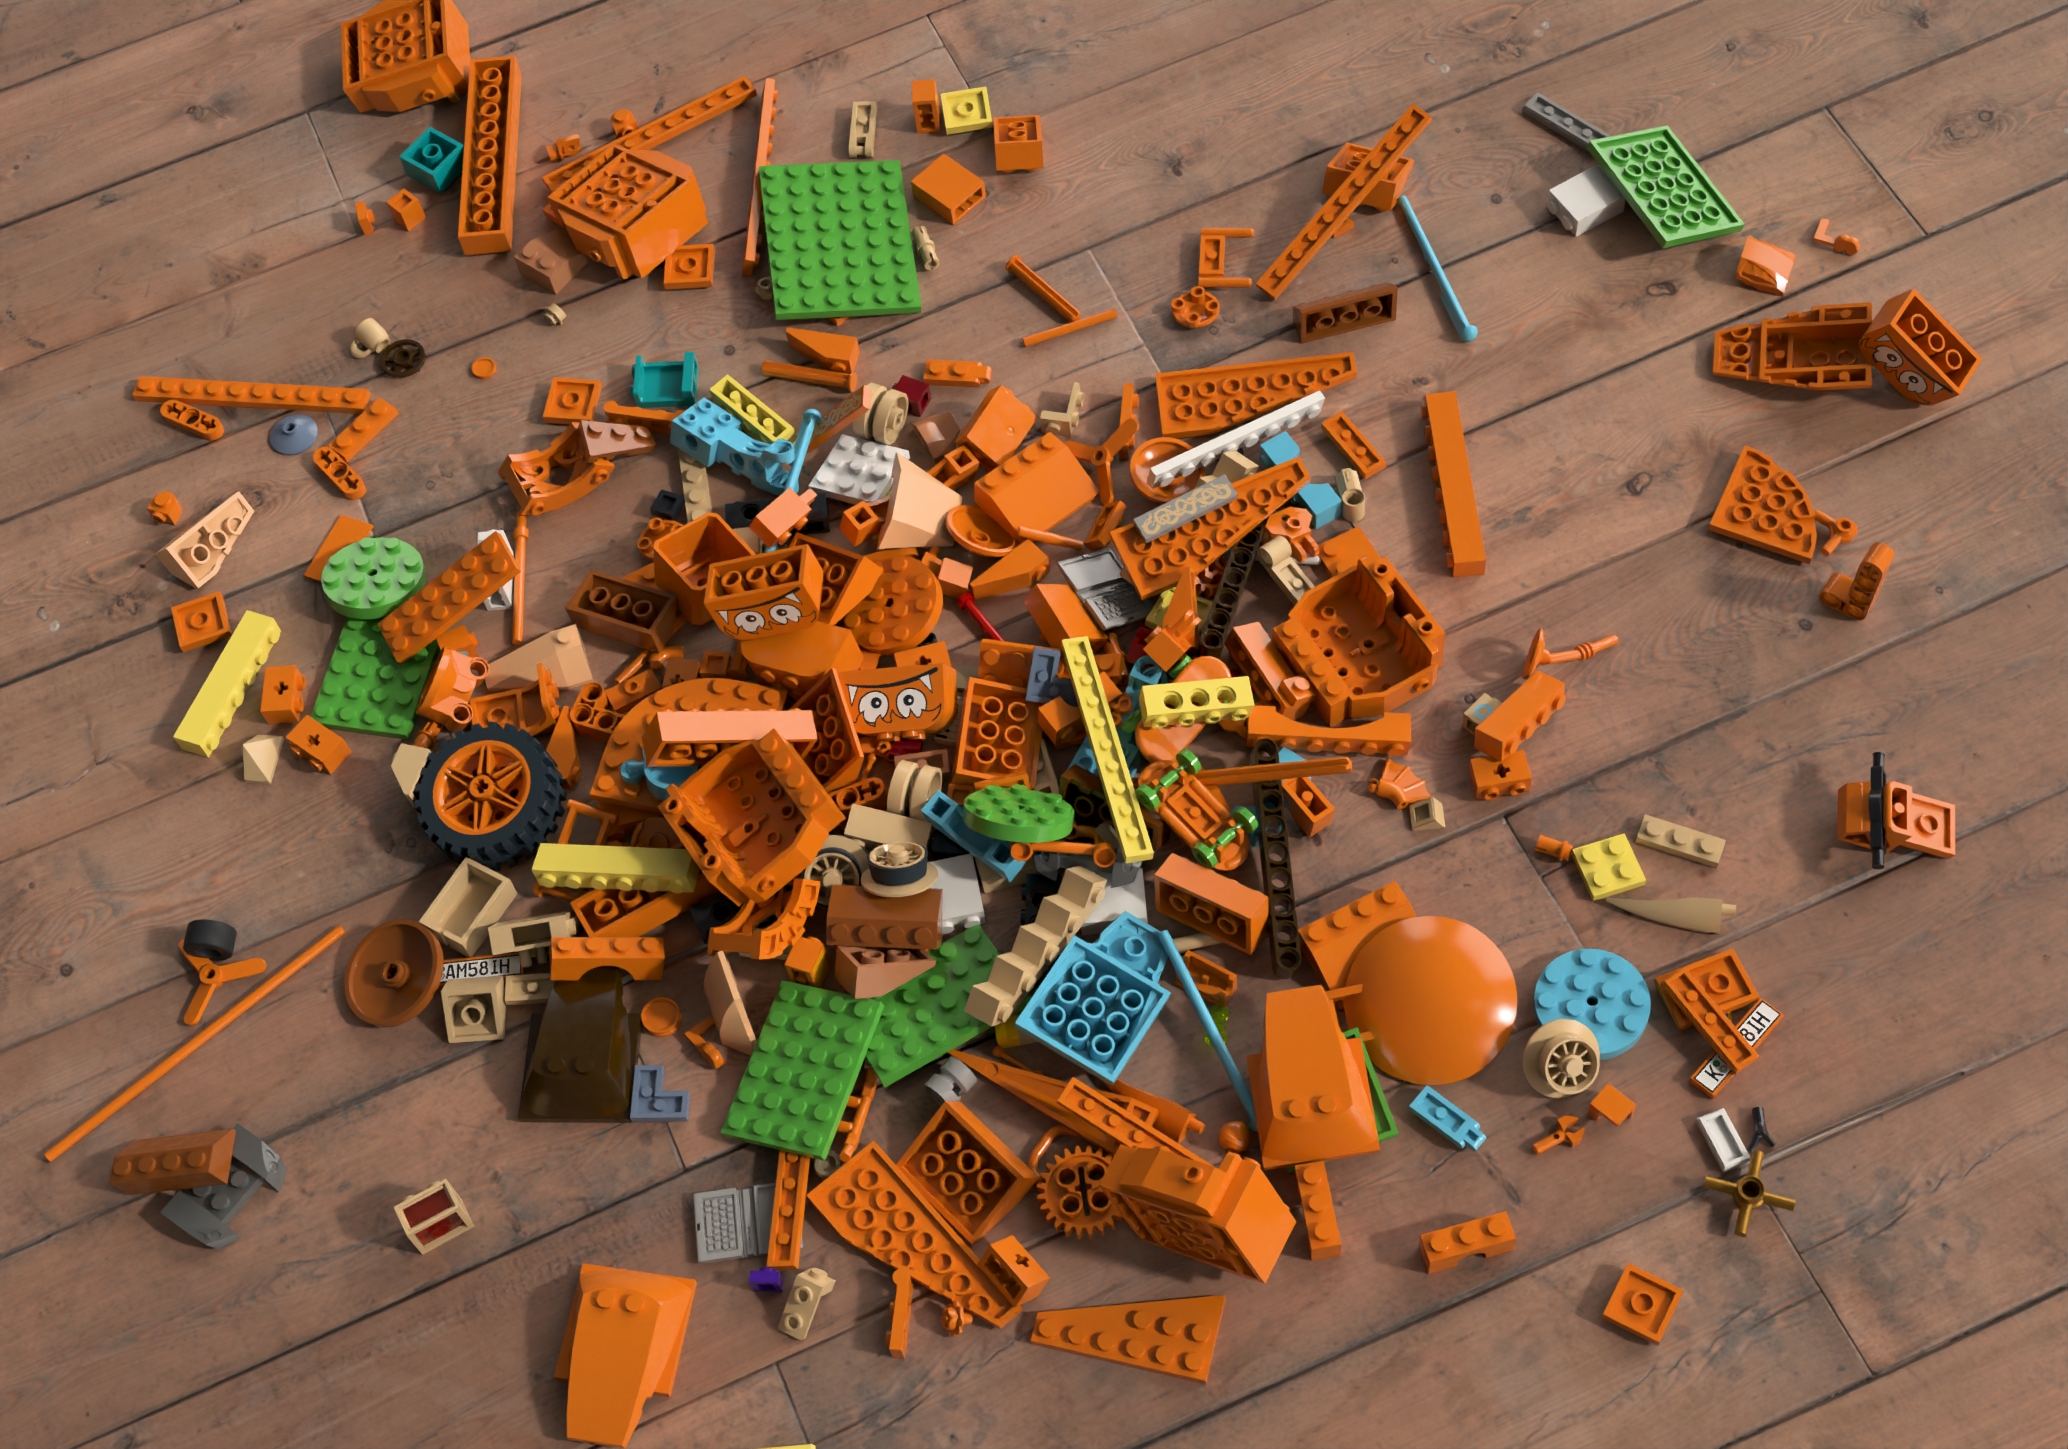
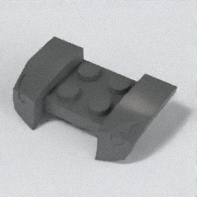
M1064 837L1055 840L1060 842L1090 844L1089 841L1085 839H1073L1072 841H1069ZM1120 846L1114 850L1116 859L1109 867L1098 866L1094 861L1093 855L1034 851L1036 871L1054 881L1057 880L1059 867L1072 868L1082 866L1090 871L1112 873L1111 888L1133 883L1142 861L1125 863Z
M238 1123L233 1128L236 1130L228 1183L190 1188L186 1194L179 1190L160 1212L197 1240L216 1249H221L240 1238L227 1225L264 1182L279 1192L287 1171L282 1159L266 1143Z

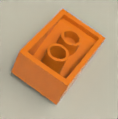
M1040 115L993 117L996 171L1001 170L1002 172L1009 173L1017 169L1036 171L1038 168H1043Z

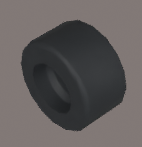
M207 919L193 920L188 923L183 949L194 957L209 958L214 961L226 960L232 957L237 931L229 924Z

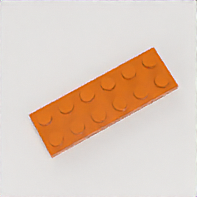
M497 531L493 532L378 623L397 662L403 665L522 572L501 534Z

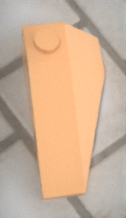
M238 491L156 552L155 555L172 575L198 589L217 574L221 563L231 551L233 543L243 531L254 510Z
M576 624L551 631L490 663L489 674L485 678L488 691H510L523 688L538 680L537 663H543L546 670L550 669L553 683H556L560 690L572 689L589 682H594L583 640Z

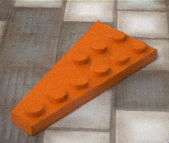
M1218 1295L1038 1312L1030 1341L1032 1345L1206 1384L1226 1296Z

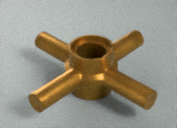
M1758 1150L1752 1151L1747 1176L1736 1183L1706 1176L1703 1185L1705 1188L1733 1195L1735 1204L1740 1208L1734 1234L1740 1237L1747 1236L1751 1212L1763 1203L1793 1211L1796 1202L1795 1199L1766 1192L1764 1183L1759 1179L1764 1153ZM1750 1189L1756 1194V1197H1747L1742 1190Z

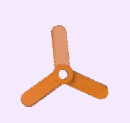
M1127 419L1102 446L1092 447L1073 441L1064 442L1076 459L1096 465L1102 504L1111 503L1114 500L1110 466L1113 463L1115 454L1138 431L1139 423L1135 419Z
M184 939L181 940L178 944L179 951L196 970L201 980L185 1013L184 1022L189 1026L197 1024L214 989L222 986L224 982L262 974L267 967L265 960L262 958H252L218 966L213 964L209 958L194 957L186 953L183 949Z

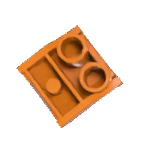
M1749 235L1740 258L1735 279L1740 280L1745 286H1753L1758 291L1783 297L1796 255L1773 244L1754 239Z

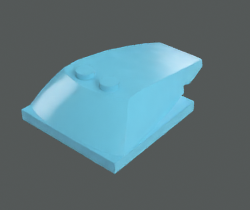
M1125 911L1100 934V937L1094 943H1087L1074 935L1016 1020L1014 1027L1113 1086L1171 995V992L1158 984L1168 958L1158 937L1161 931Z

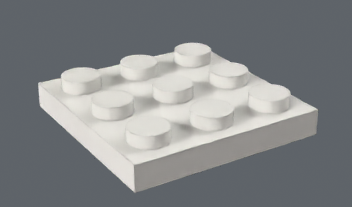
M842 434L808 487L815 493H825L828 498L856 505L862 501L868 503L884 498L892 487L894 478H891L895 453H899L909 460V451Z

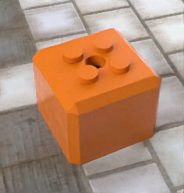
M708 512L655 541V584L661 591L677 595V608L691 624L703 625L713 619L704 605L709 564L756 554L717 513Z

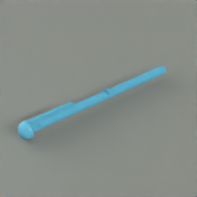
M1405 195L1400 196L1397 201L1419 243L1426 263L1430 264L1432 272L1444 294L1440 298L1460 339L1470 342L1477 336V327L1470 326Z
M808 409L803 414V420L794 445L795 459L789 463L791 469L784 492L788 488H791L793 491L795 490L815 424L821 423L822 416L816 409ZM777 544L771 549L766 545L764 553L775 551Z
M1164 930L1158 934V937L1251 1121L1247 1125L1248 1128L1253 1132H1258L1253 1099L1168 930Z

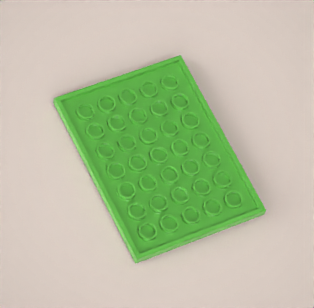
M900 160L759 166L776 320L921 313V301Z

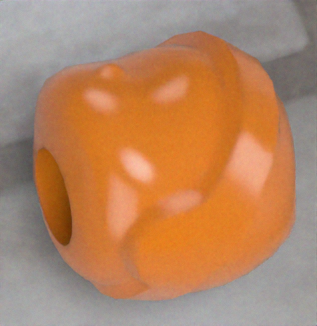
M1231 1121L1224 1124L1219 1131V1146L1230 1152H1242L1247 1149L1250 1141V1132L1247 1125L1242 1121Z

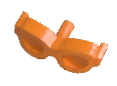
M1126 692L1119 699L1118 703L1113 706L1115 712L1111 713L1116 729L1123 723L1121 715H1128L1133 708L1130 696Z

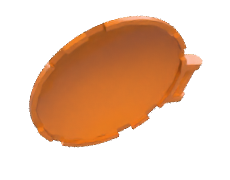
M1440 916L1409 918L1380 931L1357 955L1348 974L1346 986L1325 991L1336 1019L1334 1002L1343 1001L1348 1029L1358 1027L1369 1058L1377 1068L1393 1078L1422 1086L1453 1084L1472 1077L1483 1070L1486 1065L1499 1055L1506 1045L1517 1013L1515 980L1511 968L1499 948L1476 928L1464 922Z

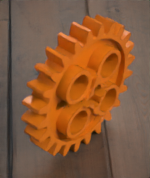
M1077 1145L1075 1154H1071L1068 1149H1064L1065 1158L1062 1159L1055 1154L1056 1164H1045L1049 1174L1040 1173V1179L1044 1182L1037 1184V1190L1042 1193L1037 1195L1038 1203L1043 1204L1040 1206L1041 1214L1048 1213L1046 1216L1048 1224L1056 1221L1054 1225L1055 1231L1058 1232L1065 1227L1066 1237H1069L1072 1231H1076L1078 1240L1081 1239L1083 1232H1087L1088 1237L1093 1239V1231L1096 1230L1101 1236H1104L1103 1227L1107 1226L1114 1230L1113 1220L1122 1222L1123 1216L1099 1187L1101 1179L1092 1180L1089 1177L1095 1172H1100L1104 1175L1113 1159V1154L1110 1153L1104 1158L1102 1148H1099L1094 1154L1092 1153L1091 1145L1087 1146L1085 1152H1081L1080 1147ZM1080 1168L1084 1170L1090 1208L1089 1216L1084 1214L1078 1174ZM1067 1176L1075 1179L1069 1185L1061 1183V1180ZM1100 1199L1108 1202L1103 1208H1097L1093 1204ZM1069 1204L1079 1206L1078 1210L1072 1213L1064 1209Z

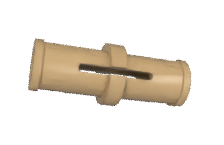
M918 226L912 230V236L917 244L916 251L922 257L925 268L931 270L929 265L931 263L934 270L940 264L935 253V244L930 240L927 229L921 226V233Z

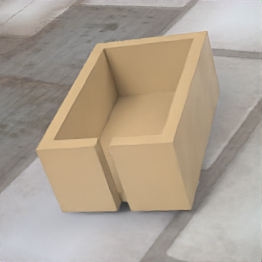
M465 857L422 916L419 923L430 929L440 943L446 946L449 944L451 949L471 958L488 936V928L498 922L518 893L509 878Z

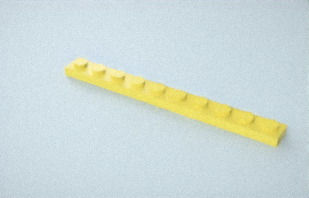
M1088 636L1063 639L1061 641V648L1125 863L1153 859L1154 852Z

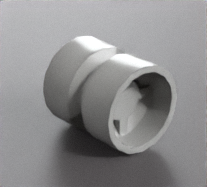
M951 1056L940 1067L941 1073L934 1074L923 1087L928 1095L937 1104L942 1106L945 1101H960V1093L966 1094L975 1085L977 1078L965 1064Z

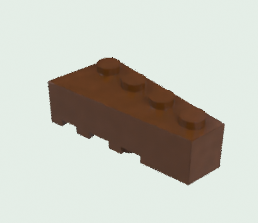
M1074 764L1061 775L1059 794L1062 796V800L1069 803L1074 809V820L1077 822V825L1097 828L1102 822L1108 821L1115 830L1100 777ZM1138 800L1152 849L1157 852L1170 840L1171 828L1155 811L1148 810Z

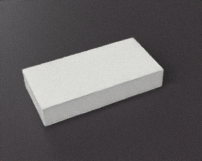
M1724 1108L1697 1118L1696 1123L1723 1173L1750 1163L1751 1158Z

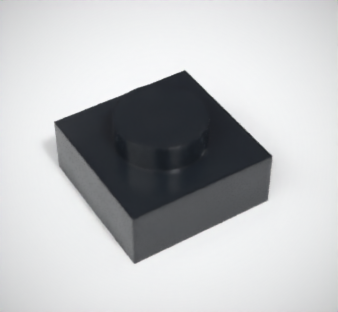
M661 489L650 508L652 515L675 521L685 503L684 496Z

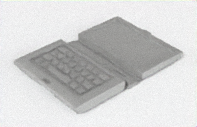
M1110 548L1057 562V566L1065 579L1104 631L1146 619L1154 607L1149 598L1141 601L1134 585L1119 575L1123 565Z
M776 1183L756 1185L753 1188L741 1190L729 1188L693 1194L698 1263H712L768 1255ZM801 1238V1247H800V1249H803V1240H802V1238Z

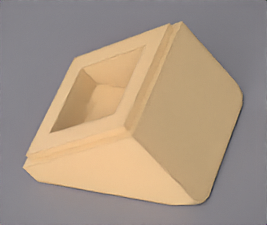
M1434 797L1409 805L1412 830H1429L1445 827L1442 803Z

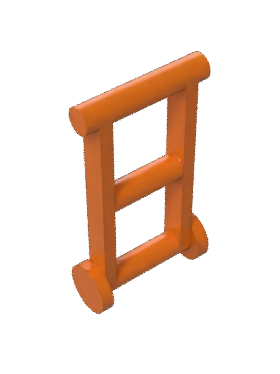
M569 799L566 809L570 811L557 844H568L578 813L603 821L595 845L604 846L611 825H616L619 821V814ZM537 880L533 888L535 896L542 897L546 893L570 902L590 892L588 888L579 887L578 891L575 892L560 886H540Z

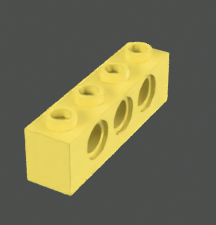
M728 374L709 389L713 403L743 421L742 430L753 439L772 444L781 438L795 445L797 438L794 428Z
M1249 676L1142 686L1138 698L1144 727H1153L1155 729L1174 724L1188 726L1194 722L1211 724L1225 719L1241 721L1250 717L1254 708ZM1218 699L1226 700L1229 704H1223ZM1191 702H1198L1202 706H1195ZM1171 704L1176 709H1169L1165 705Z

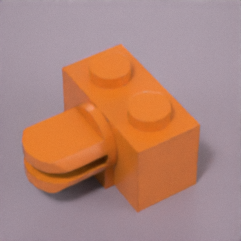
M1191 609L1173 627L1169 624L1163 629L1158 626L1145 639L1148 644L1143 650L1165 671L1192 646L1185 639V636L1201 619L1197 616L1181 634L1177 631L1194 613Z

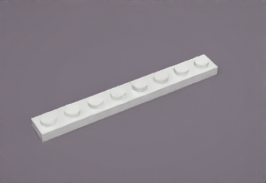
M1317 391L1151 467L1147 483L1151 489L1167 486L1180 476L1186 477L1193 473L1195 469L1212 465L1217 459L1221 458L1222 453L1237 451L1245 446L1251 447L1258 440L1265 437H1273L1286 427L1292 428L1308 417L1310 419L1314 418L1321 412L1325 397L1321 391Z

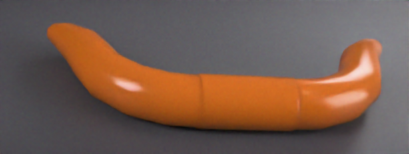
M1063 1125L1054 1126L1045 1132L1032 1150L1027 1162V1166L1039 1177L1035 1182L1036 1186L1039 1183H1044L1040 1179L1038 1162L1051 1142L1061 1135H1079Z

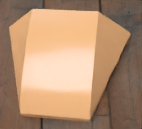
M895 453L891 478L894 479L885 524L881 525L877 550H884L886 548L905 549L907 547L953 546L955 540L946 527V518L951 509L962 504L963 497L899 453Z
M722 950L716 953L708 965L704 979V992L722 1044L752 1056L757 1040L739 994L732 968Z

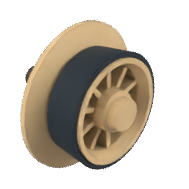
M828 835L814 861L800 872L796 878L820 881L816 905L828 909L833 884L861 885V876L869 868L867 853L850 838L840 835Z
M907 841L890 842L880 845L868 853L867 861L869 868L861 876V885L867 892L877 896H910L932 887L938 879V870L934 865L927 862L928 851L924 846Z

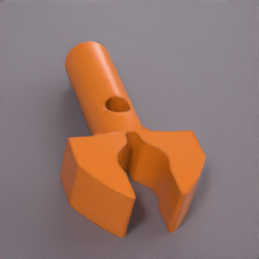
M1563 1116L1557 1119V1131L1534 1143L1532 1150L1538 1155L1561 1142H1567L1573 1148L1580 1144L1585 1127L1575 1133H1566L1568 1127L1578 1123V1117Z

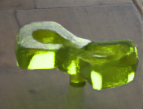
M1214 1005L1208 1011L1224 1043H1227L1229 1039L1225 1029L1230 1012L1222 1005ZM1206 1034L1205 1040L1213 1046L1208 1034Z

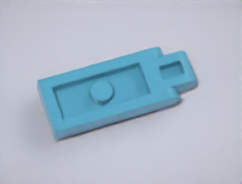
M1428 1085L1409 1105V1111L1461 1149L1467 1146L1472 1151H1476L1486 1139V1136L1478 1130L1480 1128L1478 1122Z

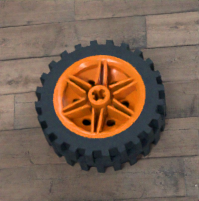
M488 722V727L483 728L477 723L471 725L472 730L465 733L462 729L454 732L456 738L450 742L444 739L439 743L442 746L437 754L433 752L429 754L427 759L430 763L427 768L422 767L420 772L422 782L415 785L414 792L419 796V800L414 801V809L420 814L417 820L419 825L425 830L424 833L451 860L454 859L460 865L465 857H468L483 866H488L493 871L501 870V864L506 863L511 868L517 866V859L523 856L527 860L534 856L532 853L533 849L540 845V843H548L545 839L548 833L552 832L555 834L558 829L555 820L557 817H563L565 811L560 805V801L566 800V792L560 786L565 784L562 774L557 770L556 767L558 765L537 739L533 738L524 729L518 731L514 725L508 723L502 728L497 722ZM518 790V795L514 798L513 791ZM472 815H474V821H470Z

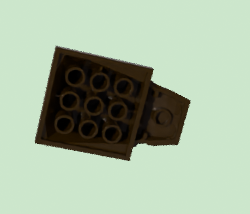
M600 966L585 972L579 980H555L544 1013H531L518 1115L520 1122L632 1123L630 1119L635 1065H638L642 1020L641 1013H627L626 1007L623 1006V984L620 967Z

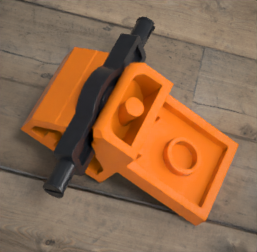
M1874 752L1872 754L1873 767H1871L1870 781L1846 783L1838 789L1837 839L1870 848L1872 850L1873 869H1883L1884 854L1899 845L1947 859L1955 856V805L1912 793V786L1895 781L1887 782V775L1884 770L1885 754L1883 752Z

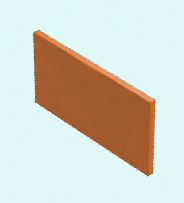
M340 515L304 573V577L321 582L322 571L329 558L344 547L368 537L374 526Z

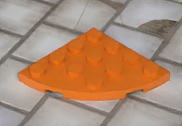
M1744 445L1708 530L1810 565L1816 545L1817 532L1814 520L1815 513L1807 493L1788 470L1785 472L1781 467L1773 463V458Z

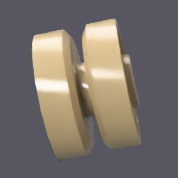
M871 382L867 385V387L871 388L870 410L853 421V430L857 435L869 439L874 437L875 441L891 445L899 437L904 427L908 412V397L906 393L894 389L888 391L886 387Z
M901 760L894 771L890 783L887 812L906 817L910 815V818L927 822L921 809L937 790L941 791V768L925 765L920 770L918 763Z

